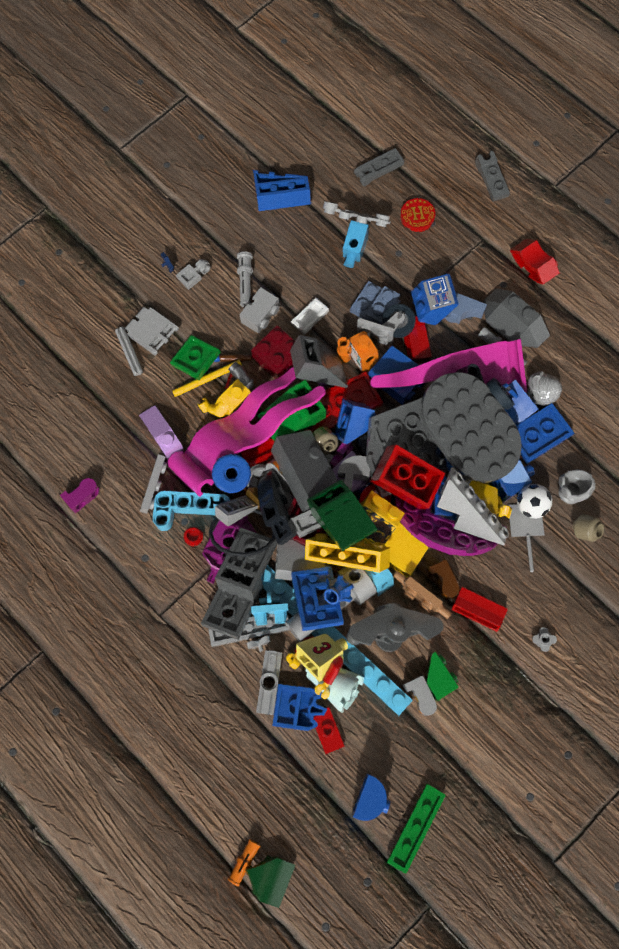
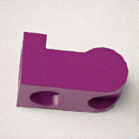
M86 478L70 494L65 490L60 494V497L76 514L99 494L100 490L93 479Z

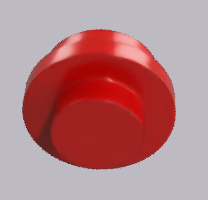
M190 527L184 533V540L189 546H198L203 541V533L197 527Z

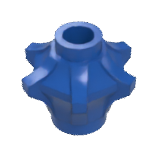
M341 574L338 575V578L332 579L328 577L326 580L327 589L324 593L325 600L332 605L342 601L351 602L353 599L351 597V589L354 588L353 584H349L348 581L344 580Z

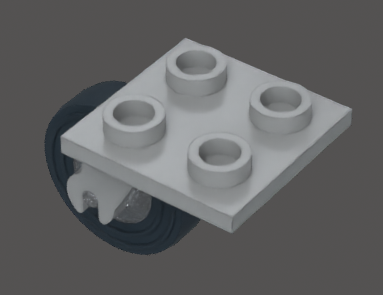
M395 304L384 312L382 325L358 318L357 334L365 330L370 338L384 345H392L394 337L402 338L413 331L416 321L415 315L408 306Z

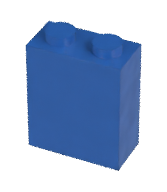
M391 346L369 371L368 376L371 380L376 375L397 373L419 365L394 346ZM425 383L380 389L403 405L406 401L410 402L416 394L415 390L418 387L421 389Z

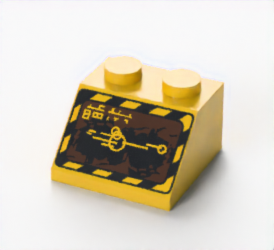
M371 491L362 501L361 506L376 526L377 531L362 540L367 544L379 542L385 545L405 513Z

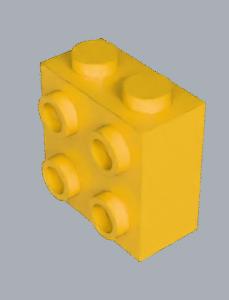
M399 523L384 545L385 547H391L389 567L396 571L398 570L408 578L411 577L429 548L407 531L401 523Z

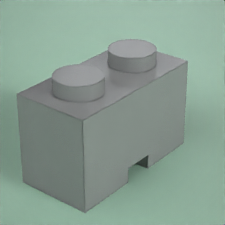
M261 287L253 296L252 300L254 302L252 305L247 304L239 314L241 323L258 334L268 326L269 319L272 315L275 316L280 309L279 298Z

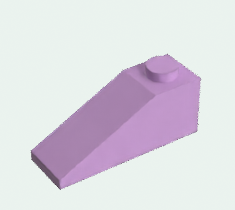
M156 406L139 415L167 460L173 453L184 451L180 441Z

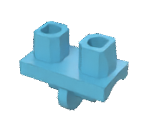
M267 592V598H259L260 604L268 605L251 606L257 626L267 625V614H275V624H283L287 620V613H289L288 603L272 605V603H280V597H272L271 592Z

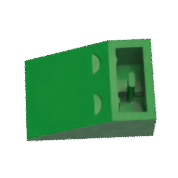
M304 380L287 390L258 415L259 420L277 404L311 392L312 389L307 381ZM319 400L314 405L293 413L281 423L271 438L275 442L278 436L307 430L326 418V409Z

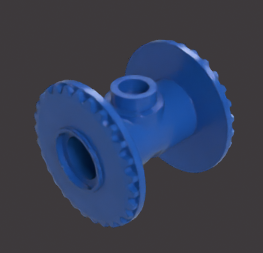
M235 454L220 457L212 469L214 485L227 493H236L243 490L251 478V469L248 462L243 457ZM229 468L234 470V475L231 478L226 476V471Z

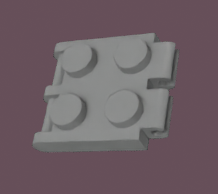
M143 307L136 315L139 321L137 322L135 319H132L125 327L128 337L154 356L158 354L157 351L160 347L168 342V338L173 332L179 330L174 323L151 307L149 309Z

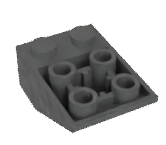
M299 335L290 350L295 377L347 388L348 384L342 360L318 339Z

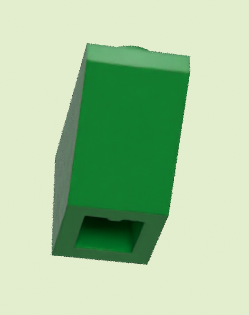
M434 652L429 658L425 681L437 702L459 688L457 685L459 681L453 672L449 673L445 667L447 663L441 654L437 655Z

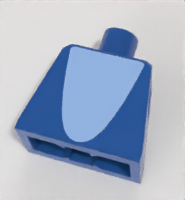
M518 460V463L508 475L490 483L498 489V496H500L504 503L532 483L530 477L535 474V471L531 465L524 467L521 460Z

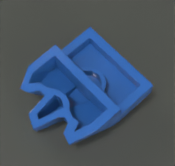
M278 684L272 726L309 731L317 727L318 724L313 717L325 715L327 711L326 708L316 703L317 699H321L322 693L317 695L315 689Z

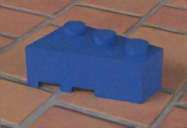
M253 170L259 211L311 204L308 176L293 174L279 176L275 175V172L262 174L258 170Z

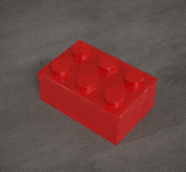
M391 445L387 446L370 482L418 509H429L446 473L400 446Z

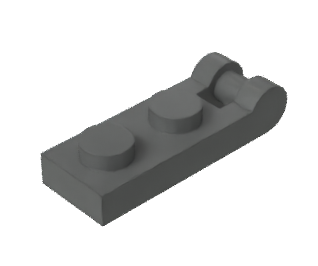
M394 148L357 167L354 170V174L360 178L362 186H367L371 181L403 166L404 159L397 149Z

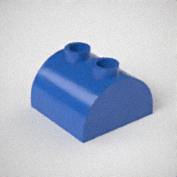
M366 774L352 812L353 818L369 821L378 817L382 812L387 814L391 801L387 799L385 788L377 778Z

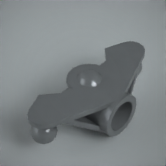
M391 603L377 607L374 610V614L353 624L347 633V641L351 645L361 643L370 646L375 640L380 649L386 652H393L411 636L420 634L426 640H429L440 634L444 627L442 621L435 616L402 608L397 603Z

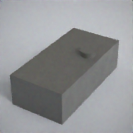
M311 430L276 437L271 452L302 512H307L310 510L307 499L338 482V479Z

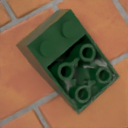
M342 480L307 499L312 516L342 551L377 531L376 526Z

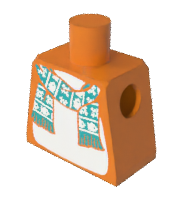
M364 330L350 337L349 341L352 348L351 357L361 373H368L379 361L377 348Z

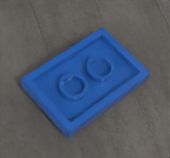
M552 403L516 425L521 438L520 455L526 464L574 435L573 430Z

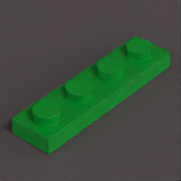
M428 784L425 785L387 860L388 864L405 874L407 873L446 796L444 793Z

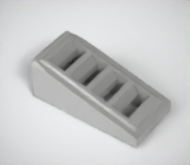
M242 496L215 506V516L229 527L258 509V505L247 496Z

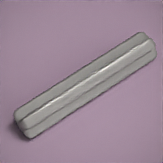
M116 328V335L134 376L141 375L143 370L125 328Z

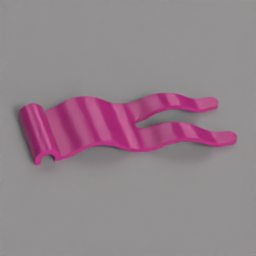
M521 339L509 342L501 341L466 349L405 371L376 375L371 378L370 385L373 388L412 386L435 381L443 375L456 373L458 369L467 365L476 364L481 370L485 384L492 378H496L504 387L503 384L506 382L509 384L516 379L527 393Z
M293 367L280 378L266 382L253 390L240 408L233 414L203 426L195 434L185 453L177 451L169 457L168 467L200 497L203 494L201 487L204 484L209 483L211 486L214 484L212 469L220 457L228 454L236 455L243 450L264 443L276 432L287 417L301 409L314 405L325 395L326 391L324 387L318 386L304 396L283 401L271 408L258 423L251 425L250 422L261 404L270 395L288 387L296 379Z

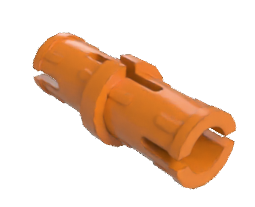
M341 337L337 342V353L342 362L347 363L351 360L352 348L349 339Z
M251 839L248 840L241 856H238L236 859L237 863L227 879L229 882L238 887L240 886L246 874L245 868L252 866V861L261 845ZM247 854H249V857H248V859L246 860V862H245V864H244L242 870L239 871V869H240L241 865L243 864V862H244V860H245Z

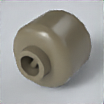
M320 427L312 433L324 455L331 454L337 449L338 438L328 427Z
M583 514L573 522L574 534L579 539L594 542L600 539L604 533V525L597 517Z

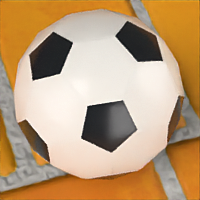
M530 484L519 492L517 505L523 515L537 519L545 516L550 511L552 496L550 491L544 486Z

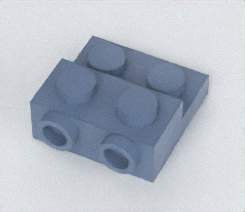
M368 281L351 306L350 312L362 319L382 325V317L386 309L401 303L399 300L400 294L386 286L381 288Z

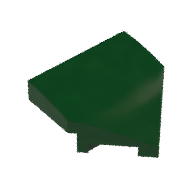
M267 855L263 861L255 866L245 868L253 888L252 892L257 896V899L260 902L279 908L295 864L276 856L270 857Z

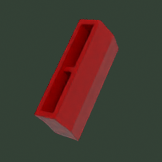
M415 316L416 321L413 331L404 337L407 356L415 363L429 362L432 356L425 323L419 322L418 317Z
M461 587L451 610L497 632L508 609Z

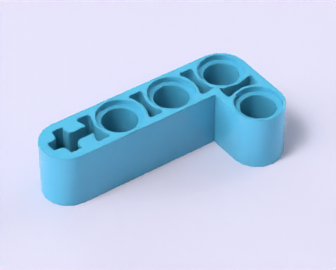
M161 491L155 496L153 522L159 530L167 531L173 525L174 513L215 515V506L222 502L230 501V499L224 494L203 493L199 497L193 492ZM163 499H169L167 505H161ZM182 500H189L186 506H180ZM201 501H208L206 507H199ZM167 517L166 523L159 524L160 518Z

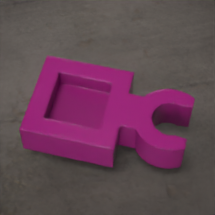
M353 441L348 444L342 442L336 455L330 461L331 468H334L354 450Z

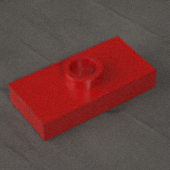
M329 707L326 708L325 715L313 717L318 724L315 729L325 754L345 747Z

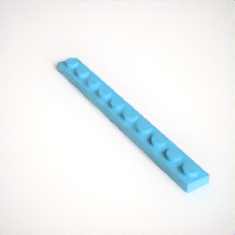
M267 565L261 577L263 589L266 592H271L272 597H280L279 604L288 603L289 613L294 616L298 613L294 589L283 579H275V571ZM334 626L316 629L311 633L314 637L328 634L334 641L344 638L348 644V649L343 651V664L351 672L363 676L364 684L398 716L413 701L354 645L348 643L347 638Z

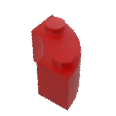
M525 239L510 249L520 268L524 267L530 273L528 277L539 284H545L560 273L557 261L554 257L549 256L543 251L537 240Z

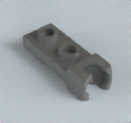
M490 151V156L487 160L483 159L482 155H478L475 165L478 172L481 173L492 202L509 197L510 192L497 164L498 160L495 153Z

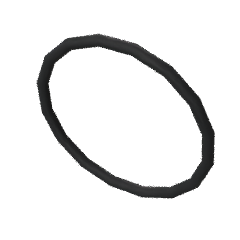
M258 509L253 511L257 514L262 515L261 511ZM217 517L211 522L209 529L212 544L219 551L231 556L246 557L259 554L268 549L276 539L273 533L270 541L258 550L246 553L232 552L221 547L214 539V525L219 520Z

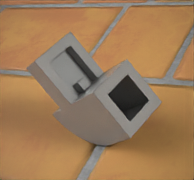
M365 456L349 457L341 463L338 469V477L345 478L341 480L350 490H352L353 479L369 480L370 468Z

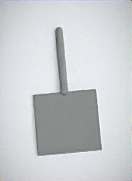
M517 504L508 505L513 508L509 519L511 537L526 536L530 572H534L530 536H544L543 518H529L521 513Z

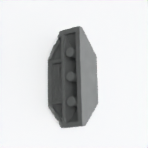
M495 289L484 299L483 303L487 304L485 308L486 322L507 341L521 339L522 347L538 348L550 337V333L541 315L513 291Z

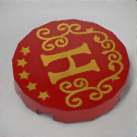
M414 198L408 200L403 205L400 220L411 231L422 232L428 230L434 223L435 209L429 201L422 198Z

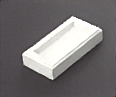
M315 298L291 321V324L305 335L329 312V308Z

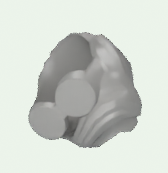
M543 371L532 374L528 379V396L536 404L546 406L554 403L562 393V384L559 379Z
M584 470L567 471L559 477V497L567 504H575L587 500L595 490V480L589 472Z

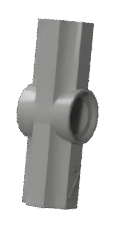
M265 650L256 713L274 715L283 654L281 652ZM268 677L275 679V685L272 688L264 686V681Z

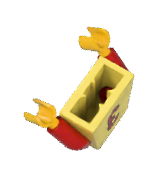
M328 634L306 637L302 642L296 644L295 653H289L286 656V661L293 669L298 668L301 663L319 682L323 680V684H318L315 687V693L320 695L321 691L324 690L321 697L327 699L330 695L328 686L333 684L343 665V651L348 649V644L344 638L334 641Z

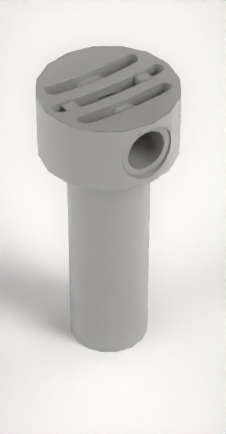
M344 566L336 573L337 578L341 574L344 580L348 581L349 584H353L354 588L351 589V597L353 599L351 602L354 601L361 605L377 592L372 580L362 569ZM324 593L317 597L319 606L329 604L324 598ZM342 601L340 603L341 610L351 602ZM296 613L285 622L288 629L299 642L316 630L302 631L299 613Z

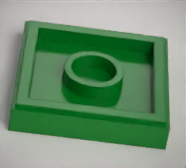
M191 335L170 361V364L200 381L221 352L218 348Z

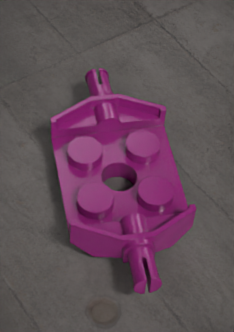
M249 514L229 527L219 520L213 531L215 541L221 547L229 550L231 547H225L223 544L224 540L229 537L235 540L240 528L256 533L248 521ZM209 539L202 555L211 566V572L206 581L214 584L215 577L227 554L219 551L212 544L211 539Z

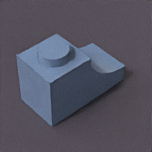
M456 293L459 305L445 317L448 322L458 324L461 320L468 317L482 318L487 304Z

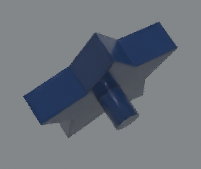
M164 252L160 255L164 262L161 266H166L170 273L173 272L174 267L168 256Z

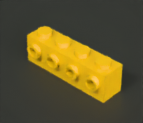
M319 533L315 537L306 539L305 560L380 573L389 568L391 547H385L383 543L379 542L366 544L364 540H361L342 551L327 534Z

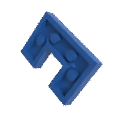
M331 566L291 572L302 631L339 626L344 623L340 603L321 606L318 603L316 591L327 589V578H334Z

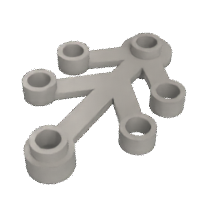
M324 201V213L334 215L335 211L340 212L339 218L349 220L350 217H357L356 222L367 224V222L376 221V225L386 227L387 224L391 223L389 221L390 216L376 213V217L352 210L337 209V203Z

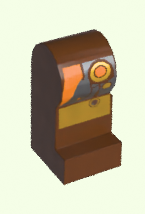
M447 559L428 567L427 573L429 577L435 575L440 585L442 597L453 599L459 593L460 588Z

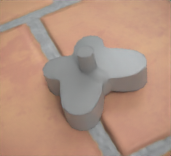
M264 636L260 640L250 641L246 644L248 649L259 648V651L262 652L264 651L262 646L269 644L271 640L269 636Z

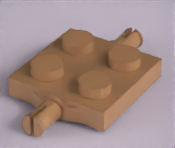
M398 570L393 577L402 583L403 594L411 601L415 599L420 603L419 607L426 613L431 612L434 614L436 611L446 619L451 616L452 612L443 606L439 598L412 577L408 578Z

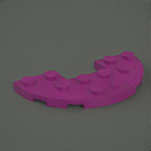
M394 495V506L405 513L400 521L402 525L415 538L430 548L449 555L473 556L486 553L498 545V543L454 529L455 521L430 513L432 504L429 509H418Z

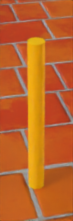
M240 360L235 361L238 364L242 365ZM233 363L204 375L200 381L196 379L172 390L174 396L177 397L229 373L228 369Z

